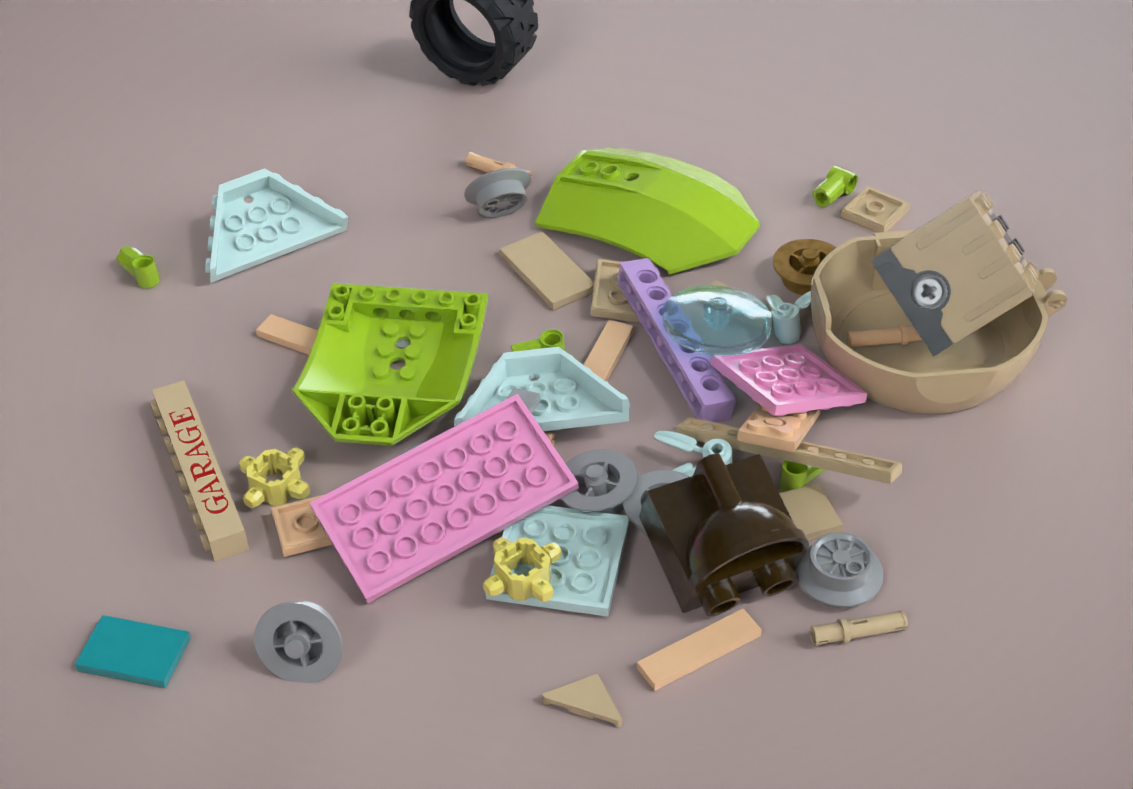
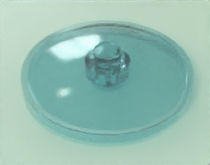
M703 285L686 288L673 294L664 305L662 323L667 334L677 343L688 349L710 355L730 356L748 353L762 346L770 336L772 316L766 305L751 294L725 286Z

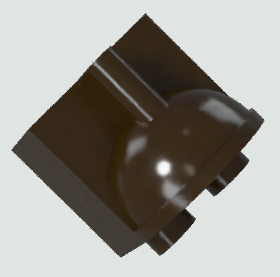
M719 453L704 457L698 462L693 476L648 490L639 515L682 613L703 607L706 616H716L737 606L741 601L739 594L759 587L763 596L768 597L789 589L797 582L794 573L809 548V542L804 532L794 524L760 454L727 465L724 464Z

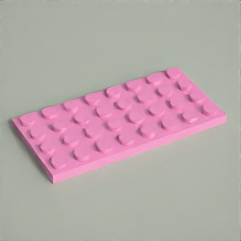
M516 394L310 502V506L368 604L579 488V483L520 396Z

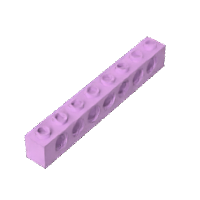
M649 258L621 262L617 283L695 417L711 422L730 420L733 408L736 406V396L728 388L724 376L710 364L712 356L704 349L701 338L693 331L689 319L685 318L678 301H675L671 295L669 286L660 277L658 268L654 267Z

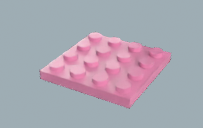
M802 344L712 354L710 364L721 375L736 384L737 388L746 392L752 397V400L762 405L773 416L781 417L790 413H807L808 411L818 409L829 410L832 407L839 406L851 407L853 404L866 402L868 393Z

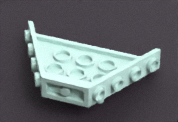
M265 168L220 184L218 195H213L212 210H216V216L211 215L210 230L214 231V236H209L208 252H212L211 258H206L205 273H210V283L337 235L347 231L348 216L340 209H335L324 203L321 198L308 194L300 186L289 183L279 174L272 173ZM246 198H251L253 202L245 203L244 200Z
M560 347L506 352L502 354L497 363L495 362L492 365L491 371L485 379L481 380L475 393L470 395L462 411L456 414L454 427L506 400L513 388L540 393V403L532 415L543 431L629 422L630 403L624 394L617 391L607 381L601 379Z

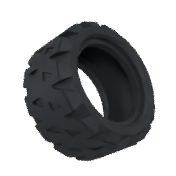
M411 0L409 17L412 19L411 29L415 40L420 45L421 51L430 62L438 67L439 71L449 78L459 80L463 84L475 86L478 82L481 86L495 84L499 79H503L532 49L537 39L535 32L538 30V15L533 10V0H464L474 6L488 21L494 33L495 43L480 39L462 23L455 11L453 0Z

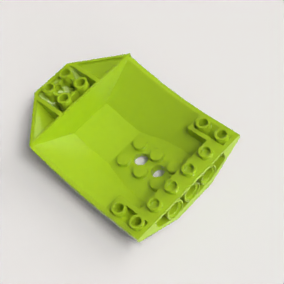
M615 147L581 151L555 177L535 222L538 228L589 237L622 248L642 258H649L652 263L667 270L668 275L737 255L760 228L758 219L740 191L716 174L671 157Z
M332 283L313 348L300 378L291 390L335 442L393 446L461 402L475 362L489 295L488 293ZM400 340L410 342V345L404 349H399L395 346ZM400 360L405 362V366L399 370L390 367L394 361Z

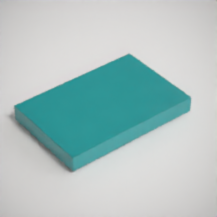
M102 615L75 662L77 671L166 688L191 636L189 631Z

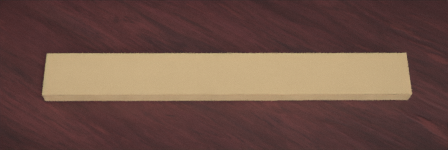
M689 417L676 426V433L692 437L697 441L707 443L712 439H723L730 444L732 449L889 484L902 474L901 462L804 441L800 443L795 452L739 442L737 440L739 427Z

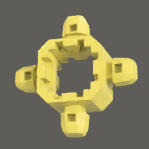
M295 447L287 453H283L277 449H270L262 452L257 458L244 456L240 460L239 466L241 471L247 474L250 487L244 494V504L250 508H255L262 502L272 506L284 505L291 497L305 499L310 494V487L301 480L299 466L305 458L303 450ZM282 472V481L277 479L275 482L270 480L266 483L267 474L272 476L274 473L279 474Z
M502 537L493 542L495 574L483 582V589L488 596H496L506 592L513 600L525 601L534 596L542 602H546L553 597V587L550 584L551 565L562 556V550L556 543H549L540 547L533 539L520 538L511 543L508 539ZM519 562L523 565L526 563L529 565L534 564V569L530 570L526 577L523 574L518 576L516 573L511 575V570L518 567Z

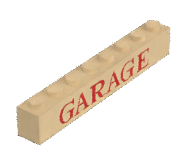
M185 380L152 389L155 401L150 402L154 417L161 418L157 419L161 436L167 434V437L163 438L168 454L174 453L173 456H170L175 473L181 471V474L177 475L182 492L187 490L189 492L185 494L189 511H196L195 514H192L197 532L201 530L204 532V534L200 535L204 551H211L215 562L249 551L244 527Z

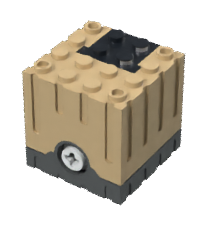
M976 190L871 260V263L933 357L1033 296L1039 282L1038 276L1040 273L1032 261L1026 262L1022 256L1025 250L1017 238L1013 240L1007 233L1008 229H1010L1001 215L996 217L991 209L994 204L986 192L981 194L979 190Z

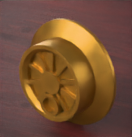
M816 239L793 240L777 249L773 256V266L777 274L782 277V282L788 290L798 295H804L811 291V282L817 267L836 247Z

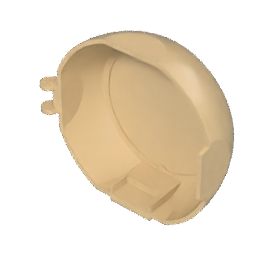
M915 230L874 233V236L853 238L830 252L817 267L811 282L812 319L820 349L833 368L868 393L867 399L905 412L945 414L963 411L981 405L1003 392L1021 375L1033 359L1042 341L1048 317L1063 308L1067 303V297L1061 290H1053L1046 293V290L1056 283L1057 275L1054 270L1045 268L1039 270V282L1033 296L934 357L924 341L908 342L907 345L902 346L900 343L850 349L847 341L848 331L898 327L899 324L913 326L871 263V260Z

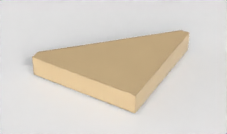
M598 673L542 694V701L545 705L554 704L569 709L570 713L589 719L599 718L613 723L616 728L622 726V717Z

